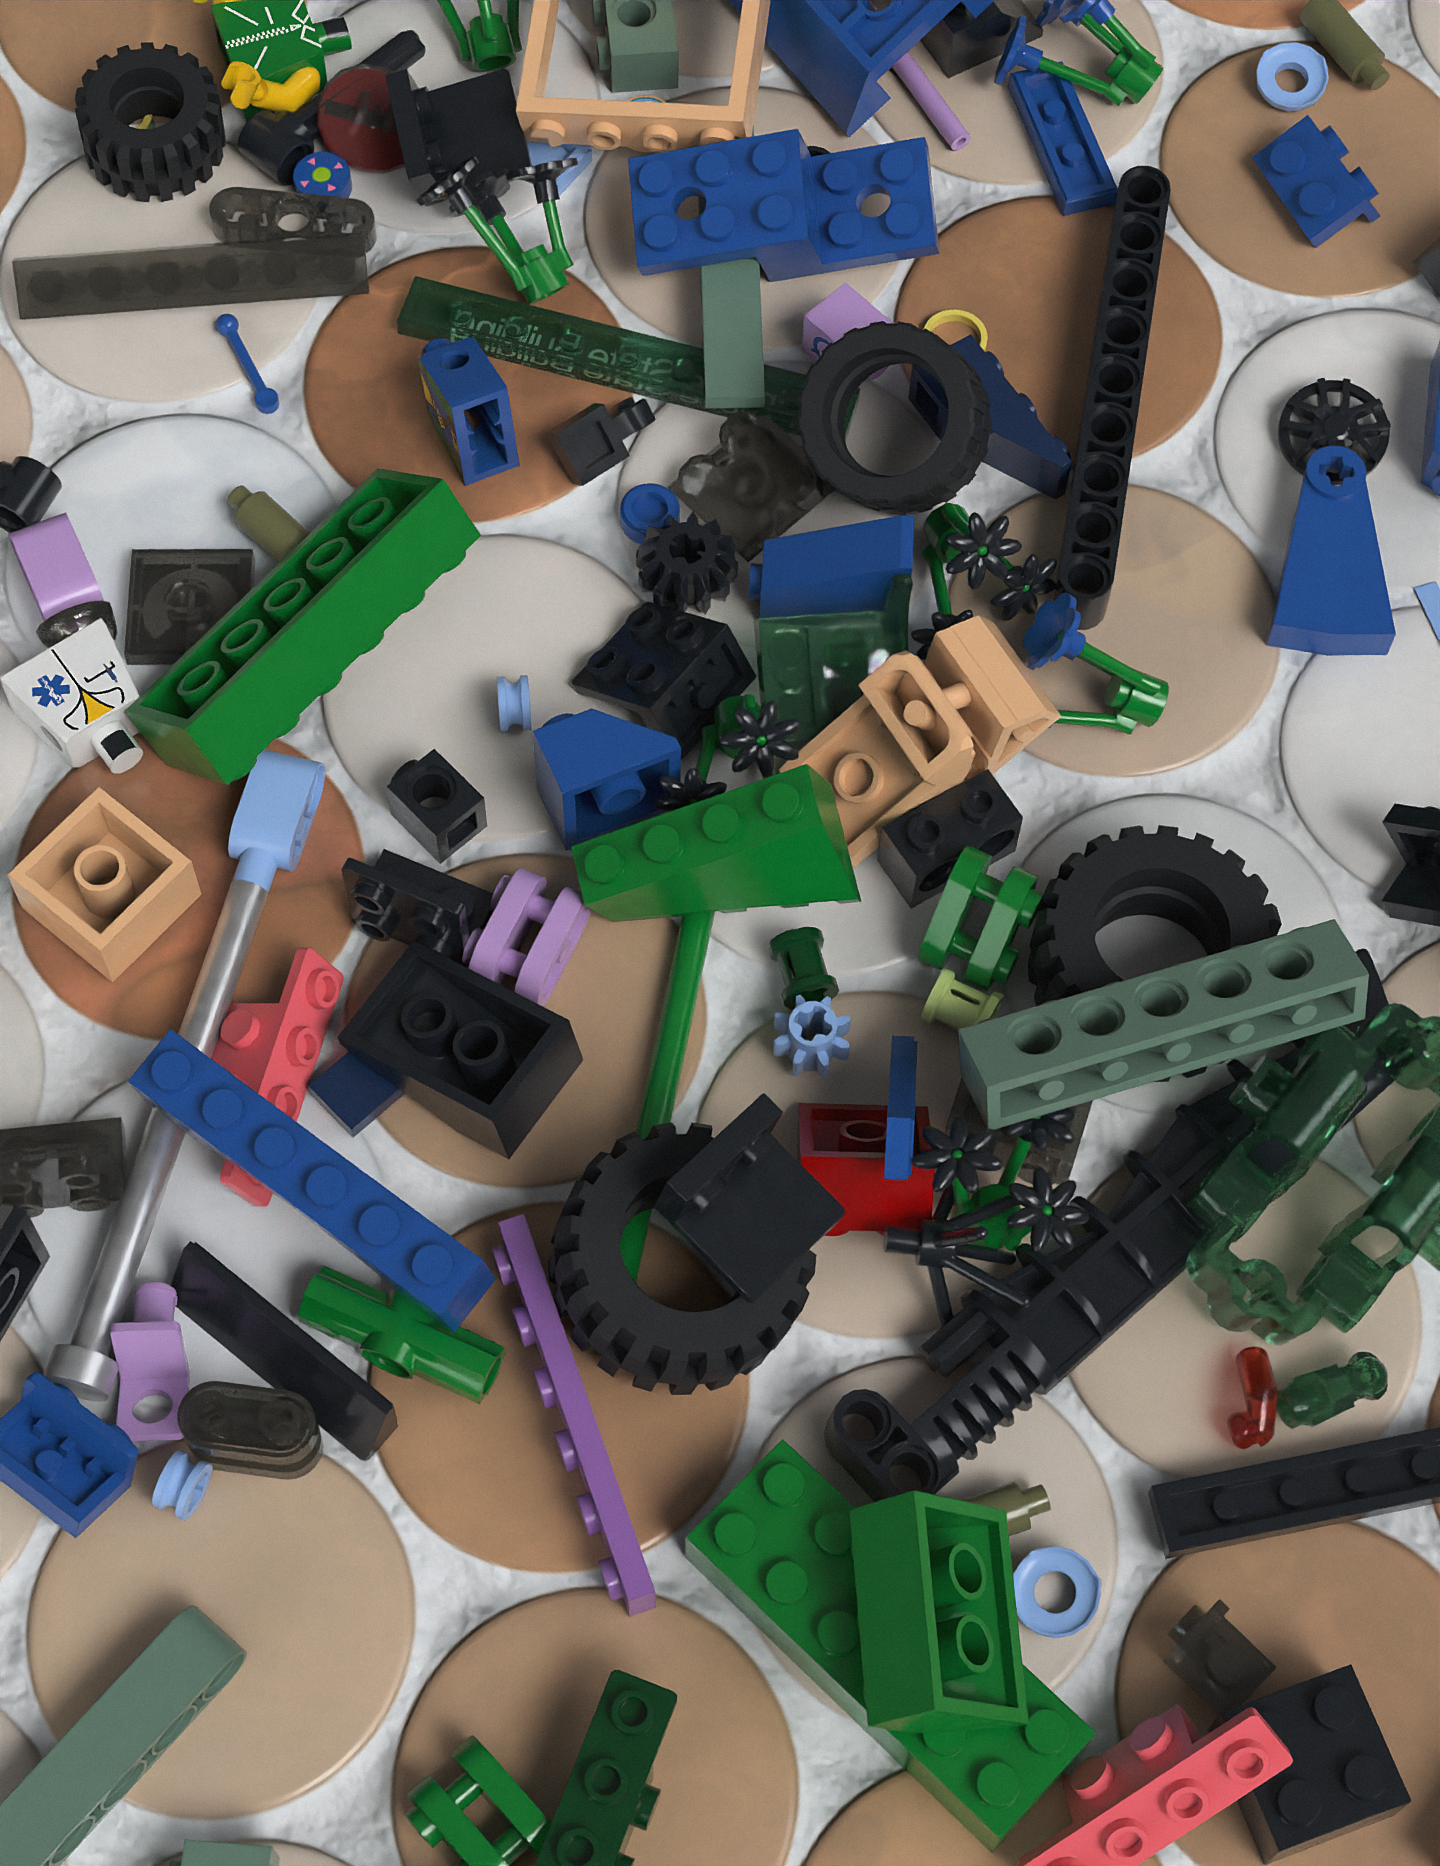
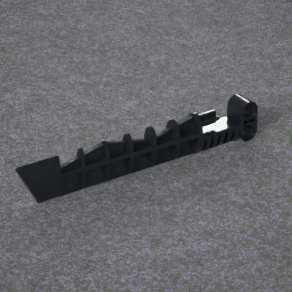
M1358 949L1356 951V954L1369 973L1365 1019L1292 1040V1043L1298 1049L1254 1072L1239 1060L1232 1059L1226 1065L1235 1082L1189 1106L1185 1104L1178 1106L1175 1109L1176 1120L1148 1159L1135 1150H1128L1123 1155V1161L1133 1175L1134 1180L1108 1217L1082 1196H1076L1069 1202L1070 1206L1079 1207L1090 1216V1219L1085 1224H1081L1087 1234L1075 1240L1072 1250L1068 1251L1061 1247L1045 1256L1040 1251L1034 1252L1028 1243H1022L1015 1249L1016 1256L1023 1268L1006 1276L1001 1281L1028 1295L1031 1299V1305L1028 1308H1022L986 1288L980 1291L969 1289L960 1297L963 1309L919 1347V1351L927 1358L925 1363L933 1372L937 1370L944 1378H947L987 1341L994 1348V1351L911 1425L906 1422L887 1399L875 1391L867 1389L853 1390L840 1399L826 1422L824 1430L825 1444L831 1455L873 1502L906 1493L896 1488L890 1479V1467L895 1465H905L913 1469L920 1478V1492L935 1495L960 1472L957 1461L961 1457L967 1460H974L978 1456L975 1444L979 1441L992 1444L996 1440L995 1426L998 1424L1002 1427L1012 1426L1014 1424V1415L1012 1413L1014 1409L1028 1411L1032 1408V1398L1030 1395L1033 1392L1039 1395H1046L1407 1070L1397 1027L1379 975L1367 949ZM849 1414H859L866 1417L874 1427L875 1438L869 1441H859L852 1438L843 1426V1417Z

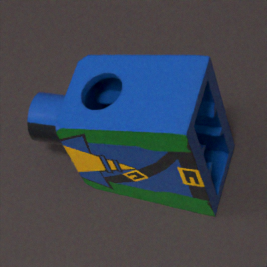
M438 338L429 342L423 348L421 357L418 360L427 408L464 485L467 486L520 466L508 388L474 338H465L452 343L449 339ZM464 411L472 412L479 417L480 423L475 430L471 427Z

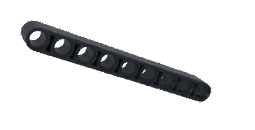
M1136 166L1128 169L1122 175L1110 227L1053 597L1054 602L1063 593H1069L1076 598V611L1081 614V621L1077 630H1088L1097 626L1103 620L1115 576L1171 191L1170 181L1166 175L1159 169L1151 166ZM1099 439H1106L1112 442H1104ZM1090 488H1098L1105 492H1097ZM1082 538H1092L1097 540L1099 543H1090L1084 541ZM1074 589H1085L1093 594H1081Z

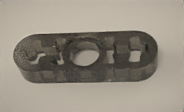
M229 187L218 192L212 198L209 205L215 236L222 243L230 246L355 258L368 253L374 247L377 240L374 213L368 204L358 199ZM235 212H245V214L239 216L238 221H228L234 218ZM263 213H266L267 226L260 225V223H264ZM289 214H301L309 220L305 227L297 231H287L278 226V222ZM319 219H326L327 221H323V232H320ZM348 223L358 224L354 226L352 233L342 232L346 230Z

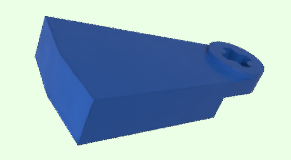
M1342 446L1322 447L1310 456L1303 474L1267 646L1326 656L1387 655L1396 632L1366 483V467L1363 460L1348 448ZM1327 469L1338 470L1339 478L1343 479L1341 486L1330 484V478L1326 476Z

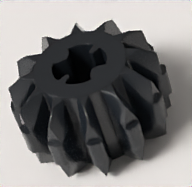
M692 511L687 518V522L679 523L668 513L663 521V529L648 526V530L644 534V545H640L636 551V567L640 571L638 573L639 586L642 592L653 593V602L658 606H665L673 602L675 603V609L686 612L687 606L695 605L706 615L708 609L711 608V599L726 601L727 596L730 594V583L735 582V578L738 576L735 543L732 535H721V526L718 524L717 518L704 525L698 524V517Z

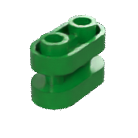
M967 845L960 854L949 876L922 941L918 959L942 970L951 955H956L969 961L964 981L989 991L994 981L1003 985L1007 983L1021 951L1011 945L1020 925L1027 929L1032 925L1039 911L1043 893L1035 890L1038 876L1016 866L1011 869L1004 882L987 875L992 856ZM976 898L993 905L980 938L963 931Z
M473 1735L450 1754L462 1773L444 1790L428 1774L406 1794L414 1805L405 1814L407 1820L431 1848H434L441 1840H444L461 1860L456 1866H510L528 1849L538 1858L551 1822ZM480 1795L485 1798L509 1826L491 1844L463 1813Z

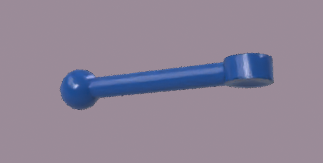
M222 314L216 321V329L221 335L228 338L254 387L257 409L263 414L274 413L279 408L277 392L267 388L237 332L239 327L237 318L232 314Z

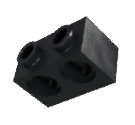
M989 769L884 825L881 829L877 861L912 909L944 891L949 876L960 854L967 845L991 855L990 865L1015 852L1023 816Z

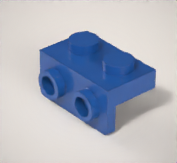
M1307 115L1252 158L1307 238L1317 248L1362 213L1365 214L1371 223L1378 219L1380 214L1370 200L1379 193L1360 166L1349 172L1341 161V158L1347 155L1349 150L1331 125L1320 131L1309 115Z
M37 1371L29 1375L24 1380L21 1401L0 1418V1481L74 1538H77L131 1487L139 1451L126 1432L113 1423H105L81 1405L75 1394L66 1386L52 1383Z

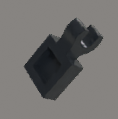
M629 397L613 406L609 411H607L604 404L593 403L547 432L573 485L584 486L628 458L630 455L622 440L647 427L656 419L646 399L642 398L635 403L633 397Z

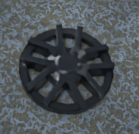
M1321 378L1317 379V382L1300 389L1286 403L1278 424V441L1285 459L1298 473L1303 475L1307 463L1302 460L1313 448L1317 451L1326 446H1342L1350 450L1354 449L1367 461L1364 463L1367 476L1379 465L1389 443L1391 424L1382 408L1383 403L1379 398L1376 399L1365 389L1350 383L1351 379L1343 378L1342 381ZM1327 392L1340 393L1339 407H1330ZM1317 394L1318 407L1302 402L1308 397ZM1350 396L1360 400L1363 404L1349 408ZM1293 412L1312 421V424L1290 421V416ZM1373 414L1376 419V423L1358 425L1357 422L1358 419ZM1289 435L1304 438L1307 441L1296 452L1291 445ZM1379 435V443L1375 451L1365 438ZM1326 472V476L1330 478L1331 485L1342 484L1343 479L1339 478L1338 473Z

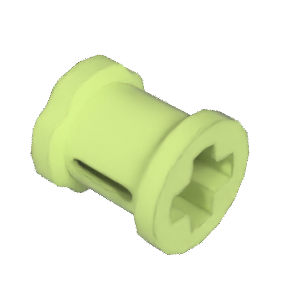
M945 968L931 990L924 1006L921 1020L929 1024L938 1020L956 1030L975 1025L983 1020L997 1017L1004 1000V995L996 991L991 995H987L956 980L955 972Z

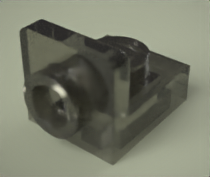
M1221 1599L1206 1613L1197 1605H1194L1167 1634L1176 1644L1163 1661L1218 1715L1221 1712L1242 1705L1277 1668L1225 1618L1230 1608Z

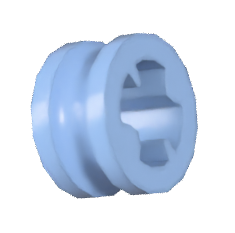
M520 675L519 680L514 683L508 682L505 676L497 677L501 732H509V728L515 724L522 726L524 731L532 730L528 675Z
M181 1450L176 1451L168 1460L157 1481L152 1497V1506L162 1511L168 1506H172L175 1509L176 1517L184 1521L188 1520L196 1511L208 1488L213 1471L212 1464L204 1460L197 1464H192L188 1453Z

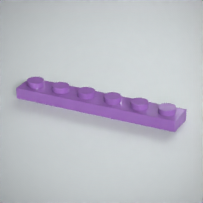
M521 1214L499 1221L501 1245L491 1248L494 1263L502 1285L506 1286L515 1283L522 1305L512 1308V1314L523 1346L527 1347L536 1344L543 1367L533 1370V1375L544 1408L548 1409L557 1405L565 1429L554 1432V1436L564 1467L567 1472L579 1469L586 1493L576 1496L584 1526L588 1536L599 1532L602 1535L609 1557L599 1560L598 1564L607 1593L611 1601L623 1597L629 1617L656 1608V1592L525 1216Z

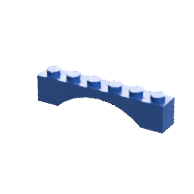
M172 1029L168 1031L128 1080L130 1085L150 1106L198 1142L210 1148L273 1192L345 1247L402 1295L453 1333H455L496 1280L483 1259Z

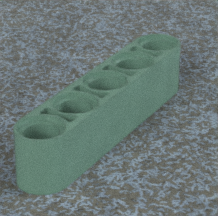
M192 1605L179 1613L0 1804V1866H60L229 1683L244 1663L247 1652L197 1606Z

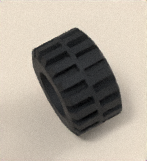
M153 42L141 43L140 49L130 50L129 45L117 48L118 55L112 58L107 54L96 60L98 70L87 69L82 76L83 87L77 88L75 95L77 106L75 112L85 158L90 170H95L96 179L104 186L112 183L114 193L122 197H126L130 192L135 193L136 201L149 202L150 196L160 195L161 202L173 200L172 193L181 190L186 196L196 191L195 181L199 180L206 183L213 176L212 166H220L224 157L222 147L226 146L217 84H214L212 73L206 66L199 67L198 58L187 52L180 56L178 47L165 44L163 49H155ZM146 115L164 116L173 119L166 125L154 129H137L129 126Z

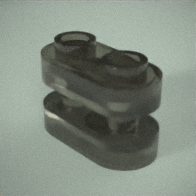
M208 1381L189 1390L178 1408V1425L192 1455L198 1462L204 1460L212 1464L213 1470L292 1480L311 1472L321 1459L323 1437L310 1403L298 1393L259 1386Z

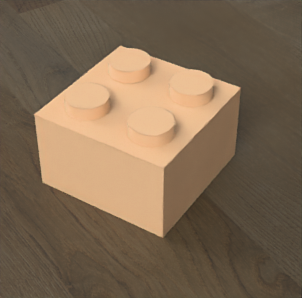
M100 787L7 874L21 908L112 983L202 895L192 861Z

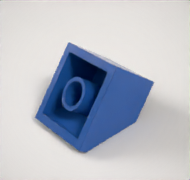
M591 708L576 715L571 713L560 714L548 720L541 728L533 731L537 791L566 851L576 844L665 813V811L658 810L652 805L656 797L667 795L660 786V776L668 775L681 782V747L675 737Z

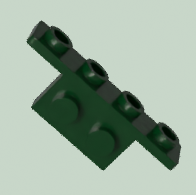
M614 1670L610 1673L535 1866H634L635 1858L624 1853L634 1827L647 1831L661 1795V1789L651 1786L654 1778L653 1764L677 1704V1694L674 1691L620 1670Z

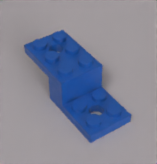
M792 129L628 159L637 268L643 276L756 257L769 281L775 282L940 254L929 147L925 137L811 156L799 130ZM882 193L890 197V205L883 214L876 217H868L860 212L861 205L868 196ZM701 196L706 199L705 209L698 217L691 220L678 217V208L686 198Z

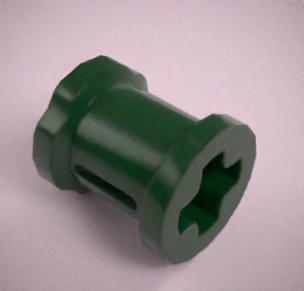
M807 926L787 930L769 942L770 947L768 950L770 957L775 962H779L786 986L781 993L785 1007L790 1010L795 1009L796 996L801 995L806 1002H821L826 996L831 997L832 1000L839 992L836 978L827 973L821 953L824 938L822 931L816 927Z

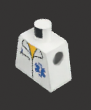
M102 618L0 676L3 689L14 713L71 767H81L101 756L111 772L118 774L131 769L142 758L143 750L133 738V735L140 731L124 712L140 696Z

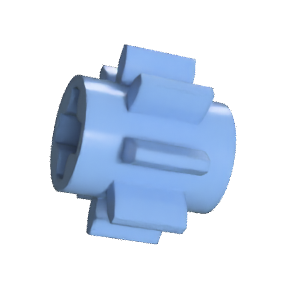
M801 995L796 996L795 1009L791 1015L779 1012L775 1014L774 1029L782 1034V1036L774 1040L773 1055L775 1057L788 1055V1058L793 1063L792 1075L796 1077L802 1070H817L823 1078L827 1077L829 1062L833 1057L839 1060H847L849 1056L850 1044L840 1037L845 1036L849 1032L851 1019L850 1016L836 1018L835 1013L830 1008L831 997L826 996L821 1002H806ZM812 1031L819 1033L813 1037L812 1041L804 1040L810 1036Z

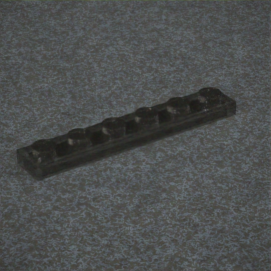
M364 232L14 258L12 261L20 320L370 293Z

